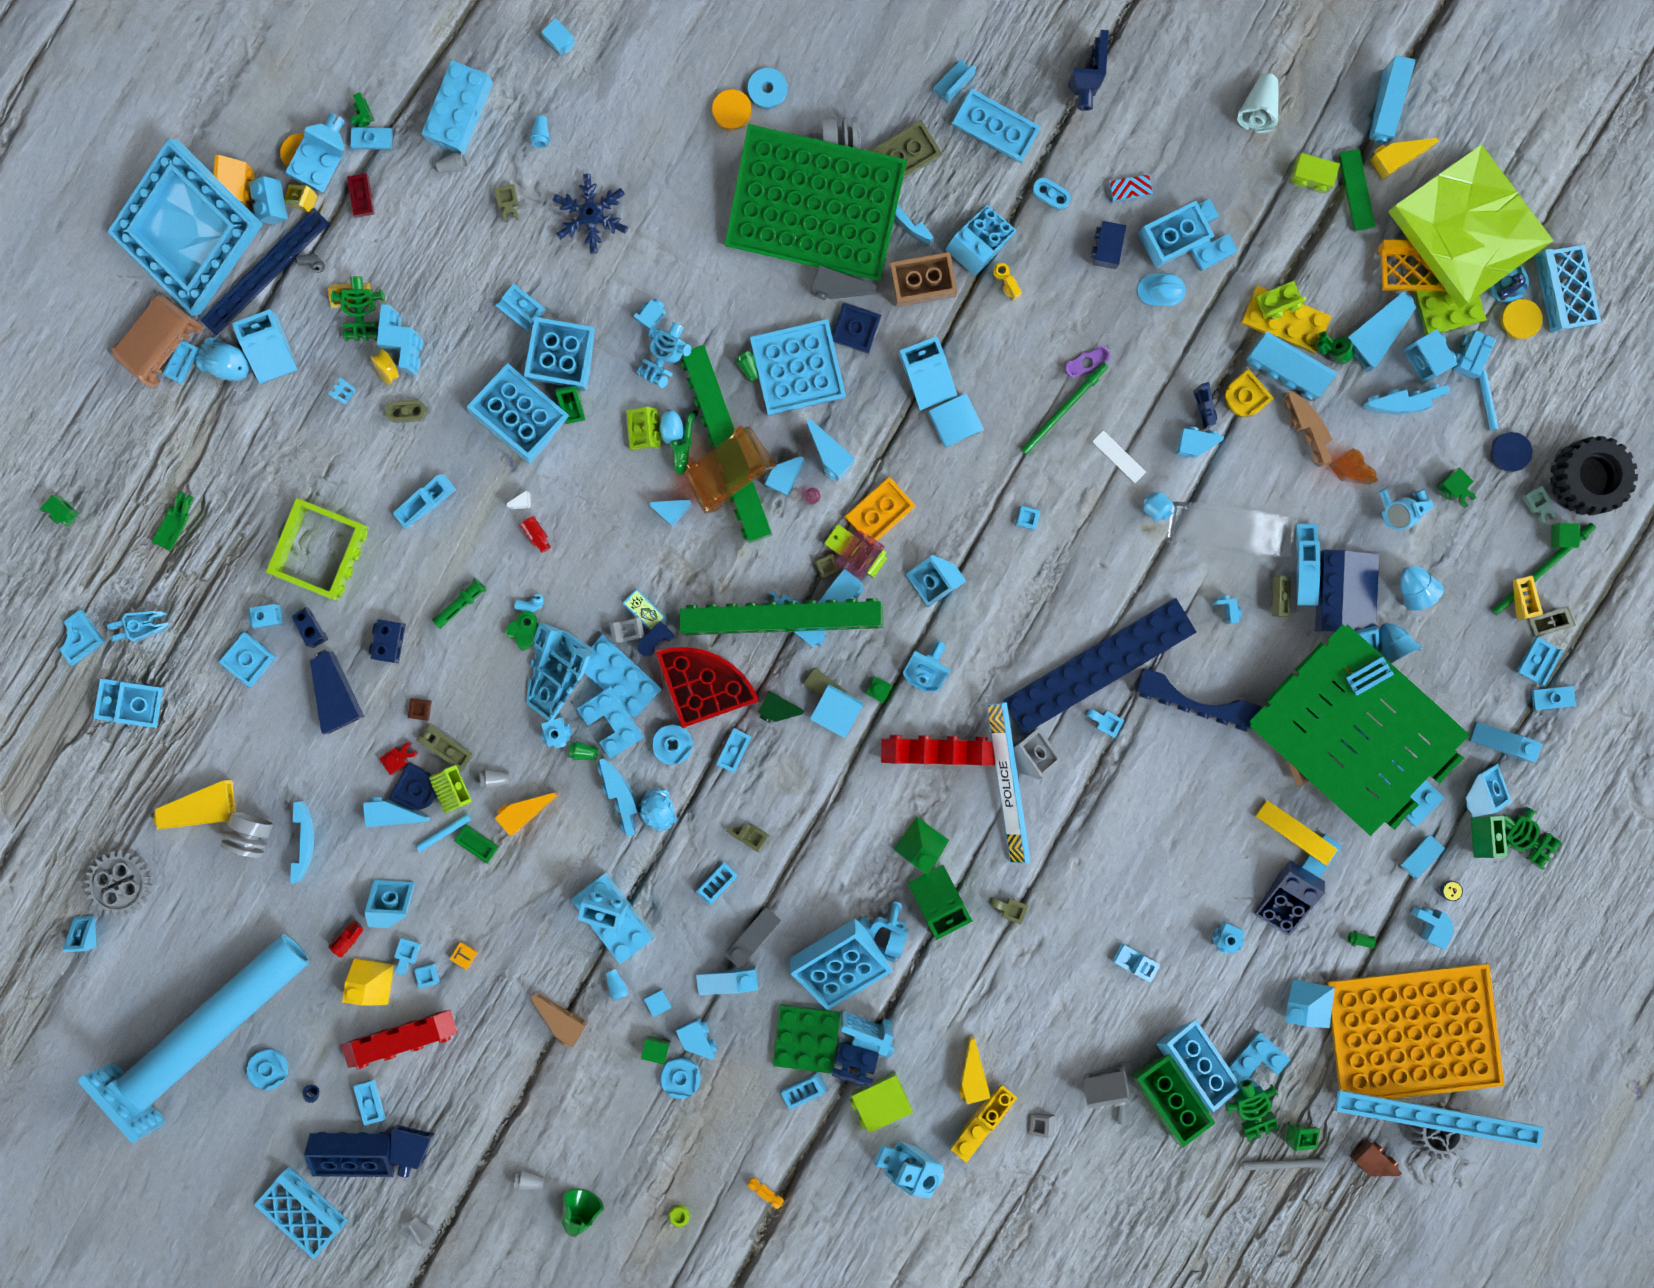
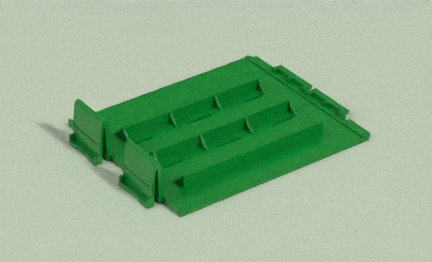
M1342 624L1327 640L1329 644L1326 646L1320 642L1294 669L1299 675L1295 676L1291 673L1266 699L1270 705L1268 707L1264 705L1249 722L1251 723L1250 727L1369 836H1372L1384 822L1395 830L1403 819L1419 806L1410 796L1426 779L1431 777L1440 784L1465 759L1461 754L1457 753L1456 749L1470 734L1385 657V662L1394 675L1363 693L1355 695L1345 678L1351 674L1345 667L1354 673L1382 655L1348 624L1346 626ZM1380 663L1357 676V679L1353 678V683L1382 667V664ZM1384 670L1381 673L1356 686L1357 689L1361 688L1367 683L1385 674L1386 671ZM1332 681L1337 683L1345 692L1341 691ZM1319 694H1321L1332 705L1330 706L1325 700H1323L1319 696ZM1380 699L1386 702L1396 713L1390 710ZM1306 708L1311 710L1319 719H1316ZM1367 712H1369V713H1370L1378 722H1380L1383 726L1381 727L1375 720H1373V719L1367 714ZM1293 721H1295V722H1296L1300 727H1302L1306 732L1304 733L1298 726H1296V725L1293 723ZM1354 726H1356L1360 731H1362L1369 738V740L1366 739L1358 730H1356ZM1420 733V734H1421L1426 740H1428L1431 744L1429 745V744H1428L1423 738H1421L1418 734ZM1341 739H1343V740H1344L1352 749H1354L1357 753L1355 754L1350 748H1348V747L1341 741ZM1405 747L1412 751L1417 756V758H1415L1407 749H1405ZM1329 752L1333 757H1335L1343 765V767H1341L1327 753ZM1392 760H1394L1404 771H1402L1401 769H1399V768L1392 762ZM1380 773L1385 779H1387L1391 783V785H1389L1378 774ZM1366 787H1368L1378 798L1374 797V796L1366 789Z

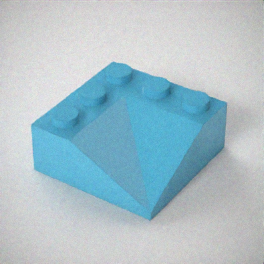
M535 317L524 377L528 381L561 387L576 385L579 390L587 391L591 372L595 327Z

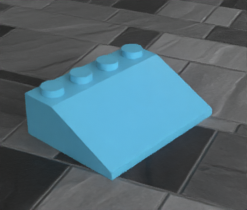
M508 363L467 406L468 412L472 417L529 465L545 449L569 417L564 410Z
M855 918L790 957V974L827 1011L893 972L868 931Z

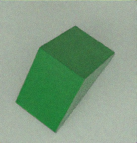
M576 385L556 389L560 407L569 415L565 423L569 424L585 420L580 390Z
M1289 1122L1285 1143L1295 1151L1317 1149L1320 1128Z

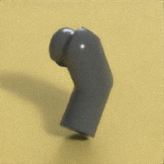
M316 254L297 256L298 266L310 265L316 273H321L325 270V263Z

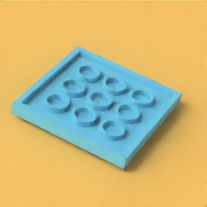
M828 319L750 337L768 416L846 398Z

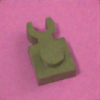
M515 185L494 188L498 208L500 210L505 209L503 211L505 222H509L508 215L511 213L514 214L516 220H519V214L514 209V207L519 206Z

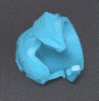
M655 788L646 791L641 803L638 805L640 817L644 825L657 830V832L670 829L673 823L677 821L676 814L674 813V804L670 801V795L667 790Z

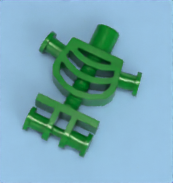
M351 276V289L342 290V293H336L335 290H332L331 302L340 301L341 309L344 313L356 316V322L342 324L343 327H353V331L344 329V340L355 339V341H360V337H363L364 341L369 339L377 341L378 329L375 328L374 331H369L368 327H376L378 322H364V316L375 311L377 300L385 301L384 291L379 289V292L374 293L373 289H363L362 276ZM369 297L367 302L362 303V299ZM347 298L353 299L355 303L347 300ZM370 305L369 310L363 312V307ZM348 306L355 307V312L350 310ZM359 327H362L363 333H360Z
M1525 807L1526 812L1524 816L1516 815L1514 819L1506 814H1502L1501 816L1505 818L1507 850L1511 847L1514 850L1525 851L1533 847V850L1526 859L1544 870V865L1547 861L1550 862L1552 860L1549 855L1551 853L1556 855V849L1559 845L1562 846L1563 843L1553 837L1551 833L1546 832L1537 841L1540 827L1531 820L1533 815L1537 814V811L1529 807Z
M1249 1079L1241 1081L1242 1093L1234 1095L1235 1102H1225V1108L1228 1114H1231L1232 1111H1237L1243 1120H1247L1241 1123L1247 1141L1251 1142V1139L1255 1137L1261 1138L1260 1133L1263 1132L1269 1135L1270 1131L1275 1129L1279 1131L1276 1117L1270 1111L1272 1104L1269 1097L1278 1095L1274 1086L1270 1084L1268 1089L1263 1090L1260 1085L1254 1087Z

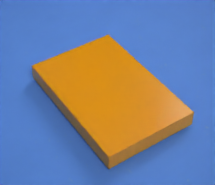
M888 477L844 517L866 542L872 546L915 508L916 505Z

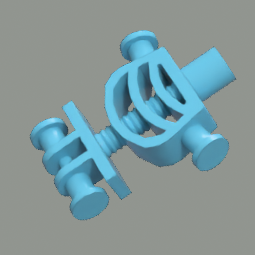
M673 322L668 333L657 328H652L649 331L648 336L653 339L650 344V350L657 359L656 363H652L643 358L642 362L648 364V367L645 365L640 366L637 371L638 376L644 377L645 380L650 381L652 384H658L660 388H664L667 385L668 378L663 376V374L672 376L673 373L662 368L664 362L676 363L682 355L689 356L691 353V346L679 339L684 327Z

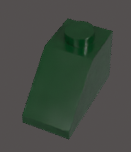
M769 691L758 713L761 714L759 718L770 723L771 720L777 722L802 715L804 710Z

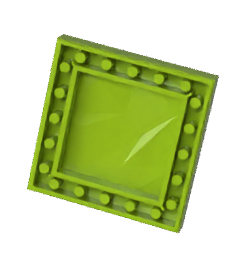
M1482 144L1388 211L1460 309L1553 242V239Z

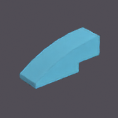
M445 474L437 475L424 488H419L393 512V515L403 528L407 529L456 491V488Z

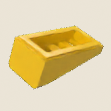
M1533 575L1513 580L1517 620L1543 615ZM1527 583L1528 587L1521 588L1520 584ZM1528 591V595L1523 596V592Z

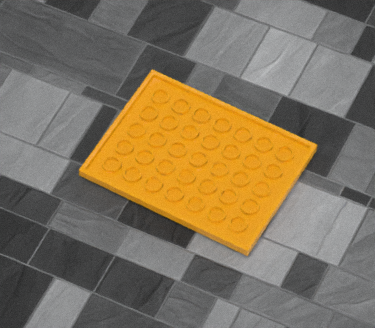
M1488 963L1326 981L1327 986L1335 987L1330 1021L1339 1090L1397 1099L1505 1086L1490 965Z

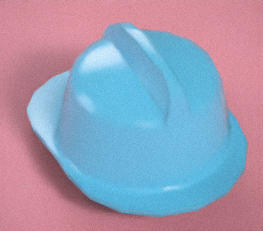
M1172 274L1147 275L1141 279L1137 288L1141 301L1153 306L1176 305L1182 301L1186 291L1183 281Z

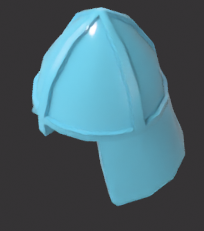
M1410 566L1402 571L1400 589L1403 596V604L1407 609L1413 611L1423 610L1431 607L1441 598L1444 590L1443 584L1432 577L1424 568Z
M1383 623L1379 630L1380 651L1382 656L1391 664L1416 650L1420 651L1424 648L1404 628L1391 623Z

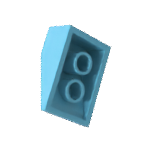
M1197 201L1144 226L1138 232V236L1156 269L1214 237Z
M809 418L807 420V428L825 469L824 474L832 481L836 479L839 482L855 464V458Z

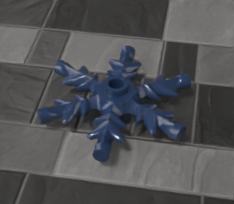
M586 173L583 174L584 185H579V188L584 193L581 197L586 199L583 205H578L576 198L573 202L569 194H566V199L557 194L553 197L554 202L562 205L559 208L560 210L570 209L569 213L574 211L578 213L577 219L569 218L571 222L561 223L565 228L558 231L556 235L560 240L567 234L572 238L575 230L577 229L579 232L580 225L585 224L588 230L584 234H588L584 244L590 243V254L598 253L597 242L602 243V240L596 234L600 233L595 228L596 224L603 223L604 229L608 226L612 234H615V229L624 234L628 230V226L618 223L621 220L620 217L611 218L612 214L605 217L602 213L604 208L611 209L609 205H619L620 202L617 199L624 196L625 193L621 188L613 194L611 190H608L605 199L601 196V202L595 203L593 198L597 193L593 192L597 184L591 185V174ZM589 211H593L591 215H587Z

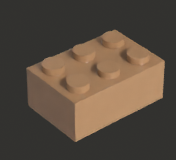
M950 252L890 263V273L897 307L956 297L957 287Z

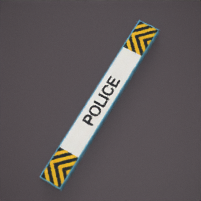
M1007 702L987 704L1010 863L1030 862Z

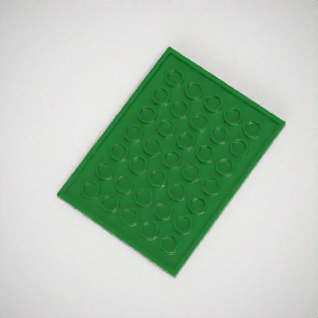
M748 124L725 246L818 268L823 266L840 273L881 281L907 159Z

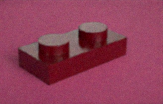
M368 174L347 176L353 216L357 218L375 215Z

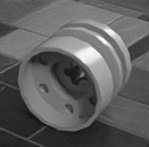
M852 117V127H847V118H843L842 127L839 128L836 118L822 119L823 141L861 149V133L857 117Z
M231 812L227 826L235 832H225L223 837L228 840H222L220 847L238 856L262 858L264 851L259 848H266L267 844L259 838L270 837L274 824L264 818L251 814Z

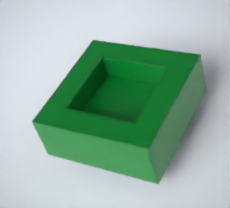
M875 676L866 695L884 703L892 685Z

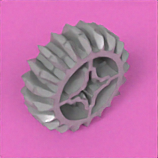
M1433 1103L1430 1104L1433 1107L1458 1111L1455 1108L1452 1109L1448 1104L1445 1106L1442 1103H1438L1437 1106ZM1420 1126L1411 1127V1130L1415 1132L1412 1135V1138L1417 1141L1415 1145L1421 1148V1152L1424 1154L1428 1153V1156L1431 1158L1436 1156L1437 1159L1442 1160L1444 1155L1445 1158L1450 1159V1153L1456 1156L1457 1149L1463 1150L1462 1142L1468 1143L1463 1138L1467 1136L1464 1134ZM1427 1139H1436L1440 1146L1430 1145Z

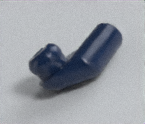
M1523 273L1514 274L1512 276L1514 282L1497 291L1500 299L1514 294L1525 284L1526 278H1524Z

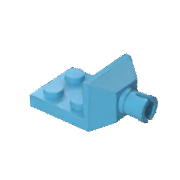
M333 113L329 114L324 125L317 124L306 127L304 137L285 172L289 177L321 194L324 193L344 152V145L339 134L344 120L338 117L336 123L333 124L336 117Z

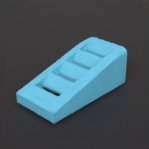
M723 862L695 893L710 906L738 875ZM723 870L731 878L727 880L720 871ZM716 876L725 883L724 886L715 879ZM710 882L719 889L718 892L709 885ZM704 888L713 895L712 898L703 891Z
M815 1072L781 1090L780 1093L789 1110L823 1095L827 1087L819 1072ZM805 1085L808 1086V1088H809V1090L811 1091V1093H808V1091H807ZM798 1088L800 1089V1091H801L802 1094H803V1097H802V1098H801V1096H800V1094H799V1092H798V1090H797ZM789 1092H793L796 1101L792 1099Z

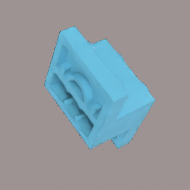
M381 304L377 345L387 353L400 354L399 368L408 375H417V370H420L421 366L419 350L423 348V339L412 328L401 327V316H399L396 310L390 305Z

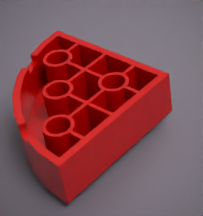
M673 647L656 651L682 728L760 701L753 685L744 673L733 663L717 654L690 647Z

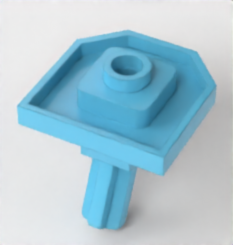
M935 641L927 656L914 651L903 671L909 684L926 693L938 692L951 671L949 668L939 664V659L946 647L943 642Z

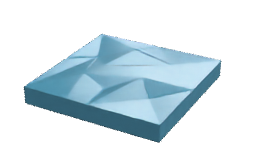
M167 139L107 232L192 316L201 315L263 226V223L178 139Z

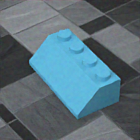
M1266 332L1257 339L1245 359L1252 368L1256 370L1261 369L1266 372L1267 377L1273 380L1278 379L1284 383V387L1300 392L1301 397L1309 401L1318 399L1337 375V372L1269 332Z
M1196 1019L1170 1031L1156 1043L1164 1056L1168 1054L1171 1056L1208 1112H1215L1241 1089L1239 1082Z

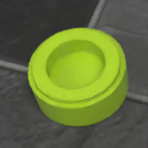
M684 1205L674 1206L669 1214L671 1224L676 1227L685 1226L690 1218V1212Z

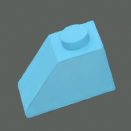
M799 456L773 466L772 470L768 469L764 477V481H766L765 486L788 497L803 465L804 458Z

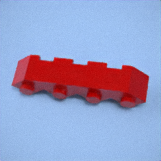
M890 735V739H881V763L995 765L992 741H988V737H975V740H959V736H947V740L930 739L929 735H918V739H902V735Z
M445 1010L422 1019L409 1021L397 1027L383 1029L369 1036L355 1038L341 1044L347 1067H356L358 1070L369 1066L368 1063L380 1059L387 1061L395 1058L396 1054L408 1050L415 1052L423 1049L424 1045L433 1042H447L451 1040L450 1036L457 1033L451 1010Z

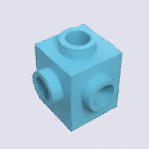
M564 717L541 724L543 732H541L544 744H548V747L554 745L555 749L566 746V741L571 740L572 731L570 725L565 723Z
M1222 921L1220 927L1216 928L1213 933V944L1218 946L1217 950L1227 955H1229V952L1236 954L1237 950H1240L1243 946L1244 939L1242 938L1245 931Z

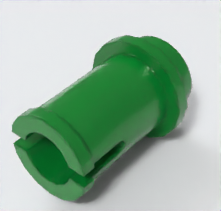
M1354 930L1349 932L1347 942L1353 947L1358 945L1373 949L1376 939L1375 936L1360 934Z

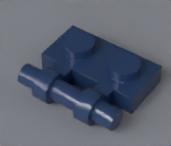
M840 1042L835 1064L842 1065L841 1070L833 1068L831 1076L838 1077L839 1080L844 1082L845 1080L857 1083L856 1085L861 1087L863 1085L871 1087L873 1079L865 1076L866 1073H875L879 1054ZM848 1068L859 1070V1075L848 1072Z

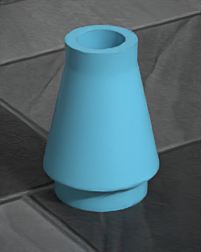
M545 116L535 117V123L530 136L531 144L537 148H545L550 142L547 118Z
M616 969L605 974L609 996L612 997L613 1001L629 995L627 992L629 989Z

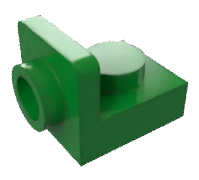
M359 92L353 95L355 100L353 106L358 115L351 117L350 121L355 127L364 128L375 120L366 98Z

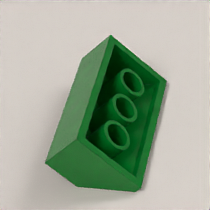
M1169 1054L1146 1063L1130 1075L1176 1144L1185 1147L1215 1124V1121Z

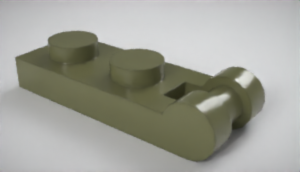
M427 723L425 726L426 730L416 740L451 765H456L458 770L464 771L474 754L438 730L434 725ZM432 734L436 736L433 742L429 740Z

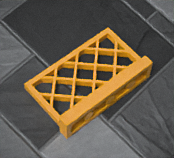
M1383 240L1379 245L1378 255L1381 257L1382 291H1446L1443 285H1440V282L1437 285H1431L1426 280L1431 273L1434 276L1435 274L1409 240ZM1386 256H1393L1399 262L1392 267L1387 263ZM1408 256L1414 257L1419 262L1414 268L1405 261ZM1400 264L1409 271L1404 277L1395 270ZM1420 264L1429 271L1424 278L1415 270ZM1391 273L1399 280L1396 285L1388 284L1387 277ZM1411 273L1420 281L1417 285H1411L1406 280Z

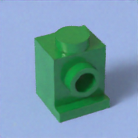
M52 495L39 508L41 512L49 513V518L56 524L62 523L66 527L73 524L75 517L79 514L63 497Z

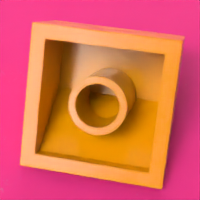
M215 155L213 175L245 207L250 208V201L252 199L248 182L255 178L253 168L246 162Z

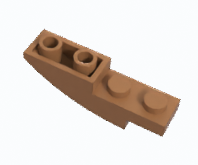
M1293 391L1287 392L1283 395V405L1286 410H1289L1292 427L1296 429L1297 433L1305 430V440L1308 445H1311L1313 450L1312 458L1316 464L1318 463L1319 467L1331 463L1332 460L1326 443L1332 441V438L1323 420L1301 396Z

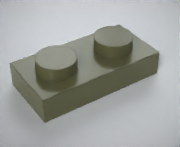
M1273 576L1272 616L1290 617L1291 577Z

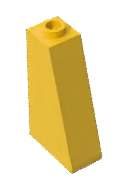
M232 780L220 781L155 809L153 820L157 829L228 821L231 812H236Z

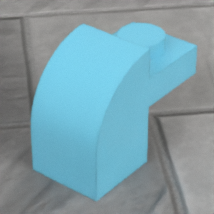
M1424 906L1421 909L1413 907L1410 914L1428 923L1420 938L1438 948L1446 950L1453 936V924L1448 915L1436 909L1433 912Z

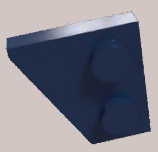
M1206 382L1193 390L1204 429L1214 426L1217 420L1210 383Z

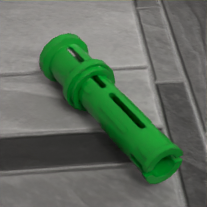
M474 578L473 582L465 590H460V595L432 619L433 623L441 629L468 604H473L475 602L474 599L482 592L485 593L487 591L486 587L477 578Z

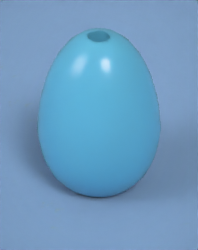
M673 410L666 411L660 422V436L665 443L670 444L673 440L682 439L684 432L681 418Z

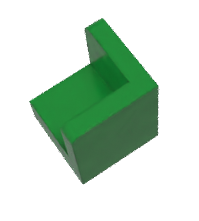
M1557 523L1551 525V549L1579 548L1580 524Z
M647 1035L641 1059L665 1064L671 1041Z

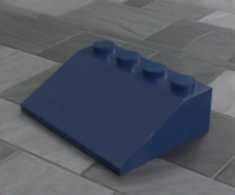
M1343 550L1320 551L1319 602L1315 612V632H1335L1342 624L1344 626L1348 624L1355 631L1376 626L1379 554Z

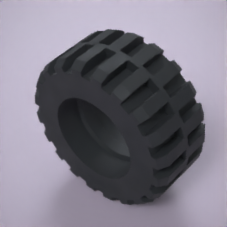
M1592 436L1571 443L1561 450V454L1556 456L1554 462L1557 464L1551 466L1550 472L1554 474L1553 477H1550V483H1554L1555 488L1552 489L1554 495L1558 494L1559 498L1557 500L1560 504H1567L1566 509L1569 511L1576 510V514L1580 515L1587 514L1591 516L1618 509L1631 498L1629 493L1634 492L1636 489L1634 481H1638V474H1635V469L1638 468L1637 464L1632 462V458H1634L1632 453H1627L1625 451L1627 447L1622 443L1617 445V440L1613 438L1607 439L1605 436ZM1586 458H1593L1599 461L1606 470L1607 484L1601 494L1591 493L1581 482L1580 468Z

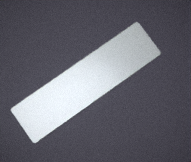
M1102 431L1093 440V443L1134 483L1146 473L1105 431Z

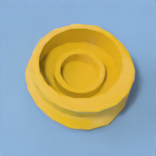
M381 349L376 356H371L375 370L384 384L391 385L393 380L398 379L399 374L396 365L385 350Z

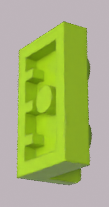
M1295 281L1255 298L1265 320L1272 318V320L1284 316L1283 312L1287 310L1291 312L1302 308L1301 304L1306 301V297H1301Z
M642 407L626 410L630 450L661 448L660 418L657 409Z

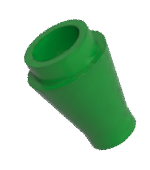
M748 351L736 357V364L750 382L759 378L754 354L752 355Z
M576 741V743L571 742L568 758H573V760H597L599 748H594L579 741Z

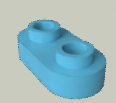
M1047 178L1038 179L1033 186V194L1037 199L1056 210H1064L1068 207L1071 196L1066 189ZM1039 188H1045L1046 192L1041 193ZM1062 198L1063 203H1058L1056 199Z

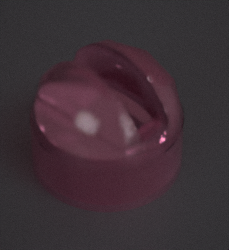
M809 488L805 492V500L809 504H816L820 501L821 494L818 489ZM810 491H813L815 497L817 498L816 500L813 501L812 496L809 493Z

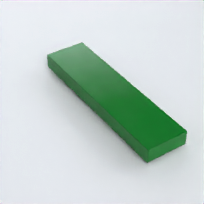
M1360 149L1341 152L1338 154L1354 232L1373 229L1376 225Z

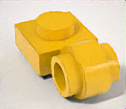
M998 263L993 269V276L997 280L1004 281L1003 290L1006 296L1011 297L1014 301L1021 296L1022 292L1013 275H1010L1008 265ZM998 270H1003L1004 273L1001 274L998 272Z

